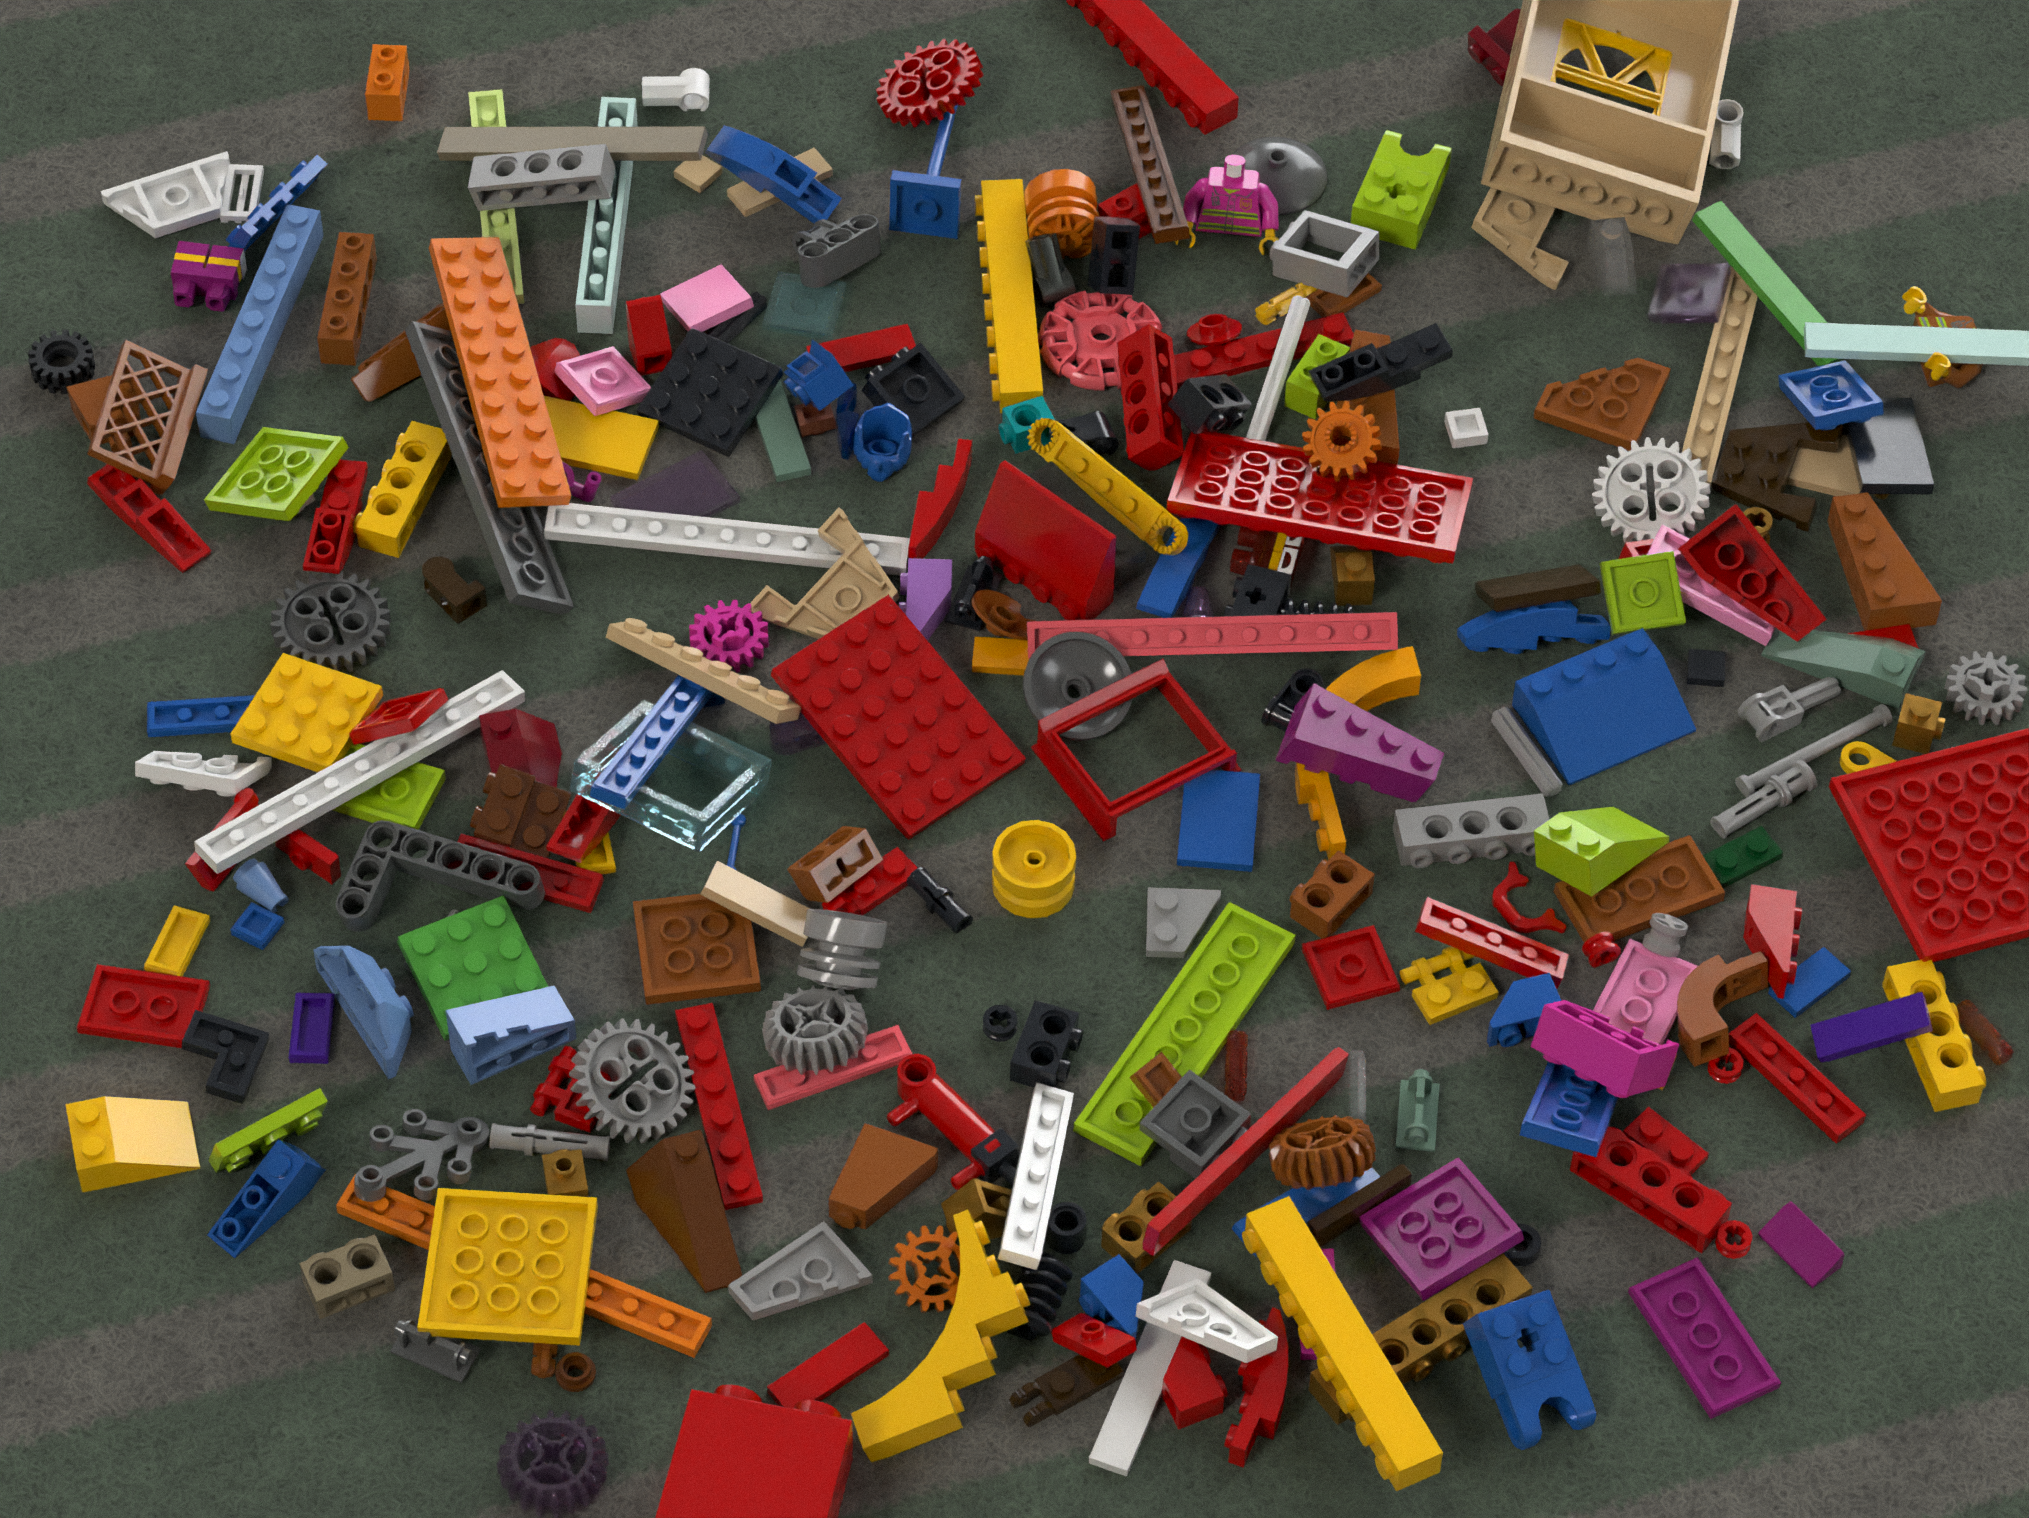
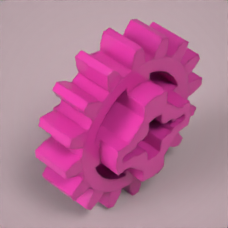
M719 600L718 608L716 609L709 605L704 606L705 616L701 614L694 615V624L689 626L690 647L701 650L703 657L711 661H720L733 666L736 673L740 672V665L744 663L752 668L754 666L753 657L763 659L764 648L769 646L768 623L763 622L761 611L752 614L751 604L748 603L743 608L738 607L737 600H733L730 606H725L724 602ZM705 636L708 637V641L712 642L711 645L706 641Z

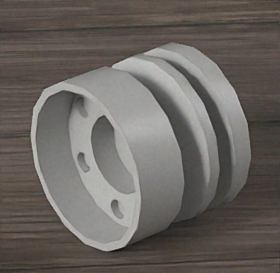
M807 909L803 934L820 942L819 948L801 949L800 956L816 960V964H799L797 975L811 979L819 985L839 989L876 988L878 977L863 973L862 968L879 969L881 962L864 954L865 949H878L884 946L887 922L846 912Z

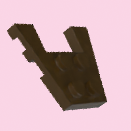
M1809 422L1730 430L1712 479V489L1747 507L1752 508L1755 505L1769 511L1772 518L1779 521L1785 518L1796 523V528L1809 532L1817 509L1816 498L1783 493L1799 448L1836 453L1844 432V424H1840L1831 430H1815Z

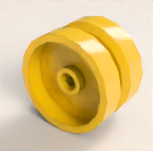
M1030 820L1021 821L1007 827L997 837L992 851V886L994 896L1001 906L1014 915L1030 919L1048 917L1061 911L1071 900L1075 888L1076 852L1074 843L1066 831L1053 823Z

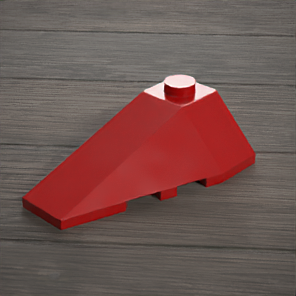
M1737 504L1678 548L1701 579L1796 642L1827 620Z

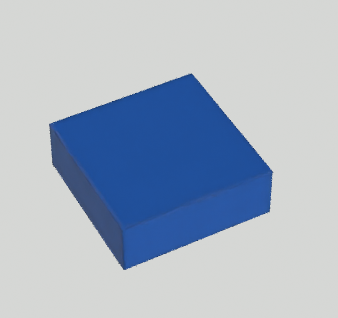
M251 902L230 929L231 935L264 950L284 924V917Z

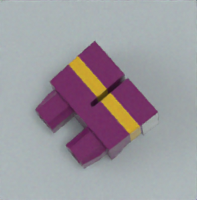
M179 241L170 272L175 305L189 308L193 305L195 296H204L206 307L213 311L223 312L230 300H236L241 279H244L247 271L244 249L213 245L210 250V244Z

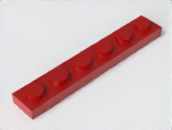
M1344 313L1304 322L1292 360L1303 358L1318 334L1350 346L1354 333ZM1282 328L1232 340L1221 345L1208 346L1174 355L1177 390L1180 389L1188 378L1223 374L1229 377L1270 366Z
M713 1003L675 1010L685 1056L689 1057L687 1060L688 1069L694 1071L691 1081L695 1085L694 1092L724 1210L762 1203L763 1195Z

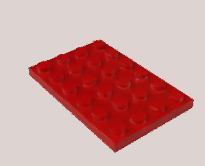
M889 594L772 669L771 677L789 695L792 702L801 706L800 712L894 826L908 840L1025 763V756Z

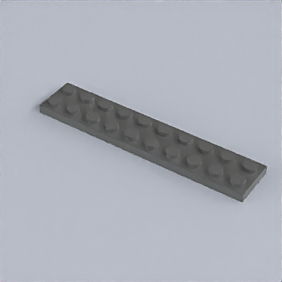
M412 321L405 329L411 350L416 358L421 376L426 384L431 402L436 410L442 431L446 436L452 457L459 470L462 483L469 496L473 511L479 522L484 540L489 548L509 603L561 615L569 613L574 605L549 541L545 539L544 528L535 506L498 508L451 331Z

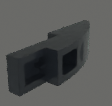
M1437 323L1377 349L1373 343L1309 370L1308 375L1325 402L1354 400L1387 392L1421 379L1422 370L1452 358L1453 349Z

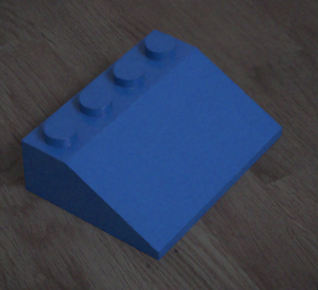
M1643 628L1515 682L1512 701L1513 708L1568 785H1572L1696 732V727L1661 652Z

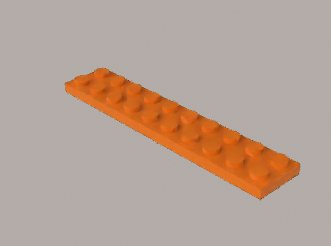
M499 237L431 239L429 251L498 508L569 505L571 492Z

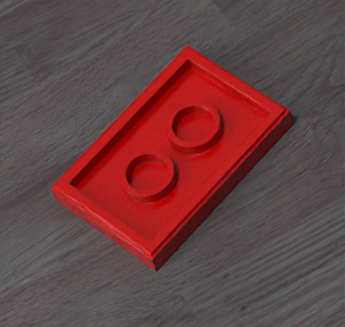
M97 964L77 1025V1032L80 1034L182 1048V1040L195 1010L203 1012L211 986L210 981Z

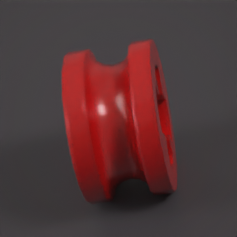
M1610 932L1595 934L1583 944L1582 951L1586 957H1589L1588 962L1591 967L1596 968L1613 962L1621 954V949L1618 944L1614 943L1615 939Z
M1729 1047V1054L1709 1061V1075L1719 1083L1728 1084L1735 1082L1739 1079L1743 1069L1744 1060L1741 1054ZM1719 1060H1725L1726 1064L1728 1061L1732 1062V1070L1725 1071V1067L1722 1070L1719 1069Z
M1726 1221L1718 1228L1715 1240L1716 1248L1720 1254L1727 1258H1741L1750 1250L1753 1238L1752 1232L1741 1221ZM1731 1233L1732 1237H1734V1234L1741 1236L1740 1245H1736V1242L1733 1245L1727 1243L1728 1234Z

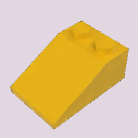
M104 1096L66 1104L76 1169L82 1193L200 1169L188 1102Z

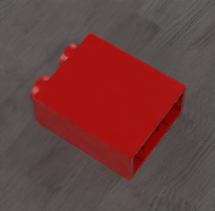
M721 1385L715 1389L714 1393L691 1389L655 1518H838L853 1460L852 1420L843 1419L836 1408L815 1400L799 1401L794 1405V1409L762 1403L758 1394L738 1385Z

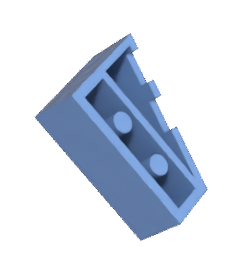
M555 986L446 1010L451 1051L470 1085L576 1039L575 1020Z

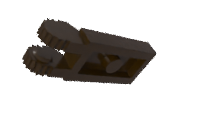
M1079 1354L1038 1377L1034 1382H1028L1015 1390L1009 1397V1402L1014 1408L1026 1405L1039 1395L1042 1396L1045 1401L1029 1409L1022 1418L1028 1427H1032L1053 1414L1059 1415L1122 1379L1124 1371L1117 1362L1107 1368Z

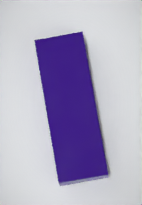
M1922 992L1810 1025L1817 1057L1820 1062H1829L1933 1031L1926 999Z

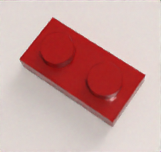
M1650 1107L1646 1108L1623 1130L1627 1138L1642 1147L1652 1149L1662 1160L1675 1168L1684 1169L1690 1175L1708 1159L1709 1153Z

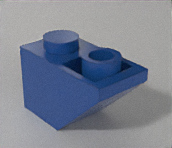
M1550 973L1514 981L1490 1020L1487 1036L1489 1047L1497 1045V1039H1499L1502 1047H1511L1518 1044L1522 1040V1034L1517 1025L1519 1023L1526 1038L1535 1035L1544 1005L1561 1001Z
M1118 1254L1081 1278L1079 1302L1088 1316L1094 1317L1096 1315L1101 1322L1134 1337L1137 1341L1140 1318L1136 1317L1137 1303L1142 1302L1144 1282Z

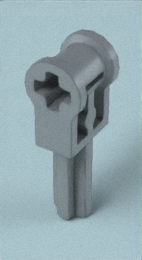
M1826 677L1792 693L1784 685H1781L1768 692L1750 696L1740 705L1738 715L1742 720H1747L1756 730L1757 739L1760 742H1764L1801 724L1805 710L1837 697L1841 692L1839 682L1834 677Z

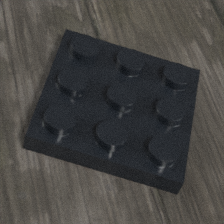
M691 328L637 408V413L641 417L658 420L660 426L724 456L730 457L782 378L783 371L778 365Z

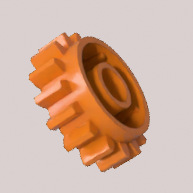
M1345 400L1342 408L1337 409L1335 403L1330 402L1329 412L1325 413L1321 408L1317 409L1319 417L1317 421L1308 418L1307 425L1312 431L1302 433L1303 440L1309 443L1303 446L1305 456H1311L1309 463L1312 468L1320 465L1321 476L1325 477L1331 473L1334 474L1335 481H1339L1341 476L1348 475L1350 480H1354L1355 473L1361 471L1366 474L1368 472L1366 465L1369 462H1377L1374 450H1381L1382 444L1380 440L1375 438L1381 435L1379 426H1372L1375 423L1372 413L1363 417L1364 408L1362 405H1358L1355 410H1351L1349 401ZM1340 436L1351 438V441L1345 444V446L1339 447L1334 444V441Z

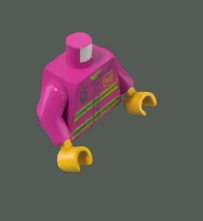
M1240 155L1227 156L1224 161V167L1210 168L1208 178L1199 179L1185 196L1183 211L1188 223L1189 234L1191 235L1189 248L1194 245L1196 239L1192 232L1193 225H1196V231L1261 237L1262 231H1264L1265 238L1259 244V250L1262 255H1265L1264 245L1267 240H1272L1273 242L1279 240L1275 237V231L1279 230L1278 202L1269 187L1264 183H1260L1259 172L1245 169V159Z

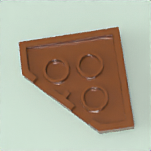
M1637 357L1625 361L1622 367L1607 370L1604 367L1580 374L1579 379L1562 384L1561 381L1547 384L1535 408L1534 419L1616 447L1621 446L1625 450L1630 451L1632 450L1631 441L1635 440L1638 444L1668 382L1671 368Z

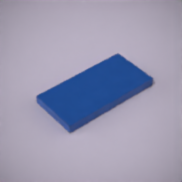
M1548 1061L1523 1120L1519 1135L1597 1157L1619 1097L1606 1091L1607 1087L1597 1081H1587L1579 1078L1574 1074V1069L1564 1064L1559 1065Z

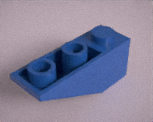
M278 1139L207 1235L232 1257L236 1258L307 1196L326 1169L299 1147Z

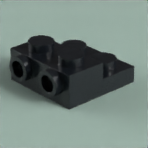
M919 343L911 350L907 346L902 348L891 358L892 363L887 367L883 368L881 365H878L865 376L864 379L867 382L861 390L874 406L891 403L897 409L907 414L912 426V437L959 405L965 398L964 394L922 343Z

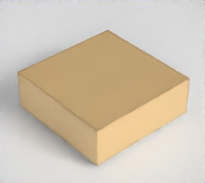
M703 155L701 161H684L674 170V178L698 193L705 190L722 174V166Z

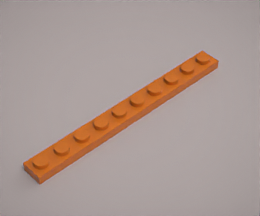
M354 1175L336 1204L337 1213L429 1250L435 1206L389 1187H386V1193L380 1200L374 1202L363 1201L355 1195ZM592 1269L589 1271L584 1314L695 1358L712 1327V1318Z

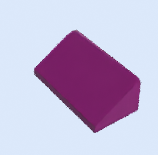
M1792 1201L1784 1205L1758 1232V1235L1812 1289L1842 1267L1845 1256L1843 1251Z

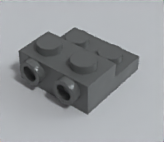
M1189 1070L1140 1122L1139 1130L1170 1152V1161L1196 1179L1250 1128L1251 1113Z

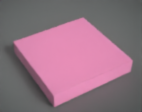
M722 264L660 293L662 302L688 332L691 328L704 332L754 307L751 296Z
M614 346L557 362L554 371L594 416L640 403L651 389V386Z

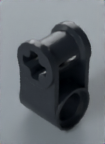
M1096 411L1083 416L1058 420L1059 423L1099 455L1105 453L1112 455L1118 449V439L1107 416L1103 412ZM1049 429V436L1051 439L1053 438V432H1051V430Z
M1303 668L1293 673L1280 692L1266 706L1261 719L1262 724L1265 726L1273 725L1286 732L1294 707L1305 695L1303 692H1307L1314 683L1323 688L1321 675L1310 668Z

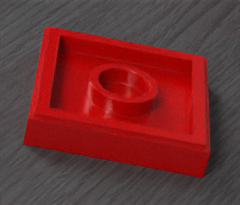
M438 688L382 702L350 730L349 736L353 745L415 731L448 701L444 688Z
M1374 925L1302 944V952L1327 1010L1400 991L1399 982Z

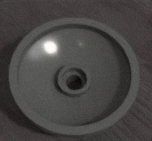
M1264 137L1243 144L1232 154L1240 155L1245 159L1246 170H1256L1259 172L1260 183H1264L1269 187L1278 202V215L1293 214L1309 208L1320 199L1325 191L1327 169L1323 160L1312 148L1299 141L1286 137Z
M1085 632L1058 634L1042 643L1030 657L1023 675L1024 699L1030 713L1038 722V720L1130 675L1131 671L1123 655L1103 638ZM1067 689H1076L1079 692V697H1070ZM1132 699L1058 736L1073 741H1087L1102 737L1116 728L1123 720L1130 708Z

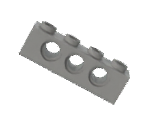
M606 144L476 156L473 158L468 190L478 211L611 198L616 167Z
M1542 793L1395 810L1393 833L1401 866L1412 865L1415 868H1424L1431 865L1432 862L1449 861L1452 864H1461L1469 860V858L1485 856L1490 860H1497L1503 858L1506 854L1521 852L1525 855L1533 856L1535 855L1534 830L1550 819Z

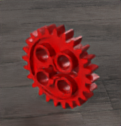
M942 39L939 45L935 46L933 41H930L925 49L918 45L914 54L905 52L906 59L903 61H893L896 67L894 69H886L887 77L879 79L881 87L876 89L878 94L876 99L885 117L890 118L894 124L900 121L904 127L911 121L913 127H917L920 121L924 120L926 125H929L934 117H937L940 121L943 120V113L945 112L954 114V107L956 105H966L964 98L973 97L975 93L972 88L981 86L979 78L984 76L981 70L983 65L974 48H969L966 42L959 44L958 40L954 39L948 45L946 39Z

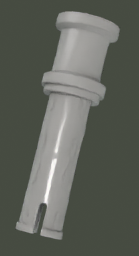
M1802 760L1795 761L1791 769L1780 776L1772 775L1765 782V787L1741 800L1718 816L1712 817L1710 820L1711 826L1725 839L1729 834L1755 820L1777 805L1778 807H1786L1792 803L1793 797L1805 790L1810 792L1817 787V780L1812 769Z

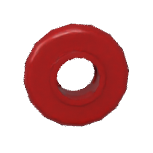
M1210 314L1200 318L1199 322L1191 325L1187 330V337L1198 345H1221L1236 339L1242 332V324L1223 314Z

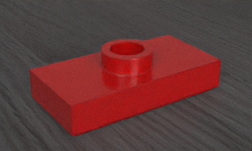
M300 829L275 841V846L289 855L292 863L300 870L304 871L308 868L332 885L341 877L339 855Z
M1083 1313L1077 1314L1052 1329L1053 1342L1107 1368L1137 1350L1134 1337Z

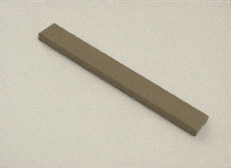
M705 126L445 127L437 154L440 161H473V158L476 156L606 144L613 161H701L708 133Z

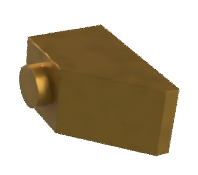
M1355 546L1330 547L1334 595L1337 606H1345L1346 603L1351 604V606L1372 605L1375 579L1371 550H1361Z
M973 1178L941 1203L949 1232L951 1234L954 1231L957 1232L953 1215L968 1210L975 1223L982 1220L989 1240L1002 1237L1012 1190Z

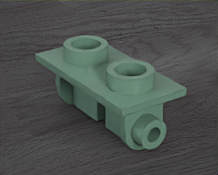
M1417 1069L1410 1076L1409 1081L1401 1080L1396 1148L1435 1152L1440 1084L1433 1083L1427 1070Z

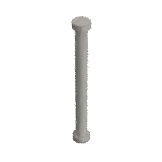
M1880 704L1874 707L1873 712L1787 757L1749 776L1743 774L1737 777L1735 784L1747 798L1755 793V789L1765 785L1767 779L1772 775L1780 776L1791 769L1795 761L1802 760L1807 763L1881 724L1884 727L1890 725L1893 722L1892 714L1886 705Z

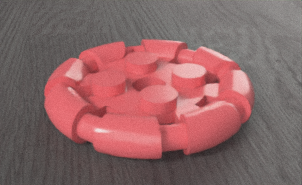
M1084 290L1061 299L1055 304L1053 311L1046 313L1038 332V343L1042 345L1040 354L1048 368L1059 378L1063 375L1070 379L1071 385L1094 391H1104L1105 387L1117 386L1118 389H1121L1117 342L1147 324L1161 331L1162 324L1148 305L1144 302L1138 303L1134 301L1132 295L1102 294L1099 292L1086 293ZM1124 311L1129 313L1127 319L1120 314ZM1096 334H1106L1110 338L1107 340H1097L1093 336ZM1075 359L1079 364L1078 367L1071 364ZM1114 367L1115 372L1103 373L1102 368Z

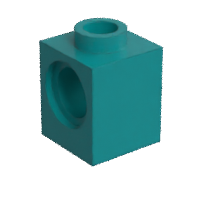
M1042 396L1002 408V423L998 425L999 434L1003 443H1010L1016 454L1031 449V446L1028 444L1029 439H1027V435L1030 433L1028 432L1031 429L1030 425L1035 423V420H1040L1041 418L1055 420ZM1049 427L1045 428L1041 434V443L1043 445L1052 442L1049 436Z

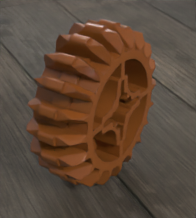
M1337 1115L1331 1118L1321 1116L1319 1119H1308L1303 1123H1294L1292 1128L1281 1130V1134L1274 1136L1273 1142L1269 1144L1270 1164L1276 1180L1281 1181L1282 1185H1291L1295 1189L1305 1187L1307 1190L1313 1187H1321L1323 1189L1330 1185L1337 1186L1341 1182H1351L1353 1177H1361L1364 1175V1171L1372 1168V1163L1376 1160V1147L1369 1125L1364 1124L1363 1120L1360 1119L1353 1120L1350 1116L1339 1118Z

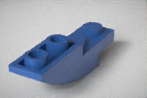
M724 125L705 151V154L761 193L765 188L814 224L821 219L827 220L842 199L814 178L817 174L816 171L781 149L743 131Z
M1570 600L1501 612L1492 610L1457 628V636L1468 649L1473 651L1486 652L1489 650V647L1502 648L1503 651L1508 653L1521 654L1524 653V649H1537L1538 636L1542 640L1559 642L1562 637L1575 638L1576 641L1581 643L1594 644L1597 642V639L1609 640L1611 627L1602 615L1577 614L1578 609Z

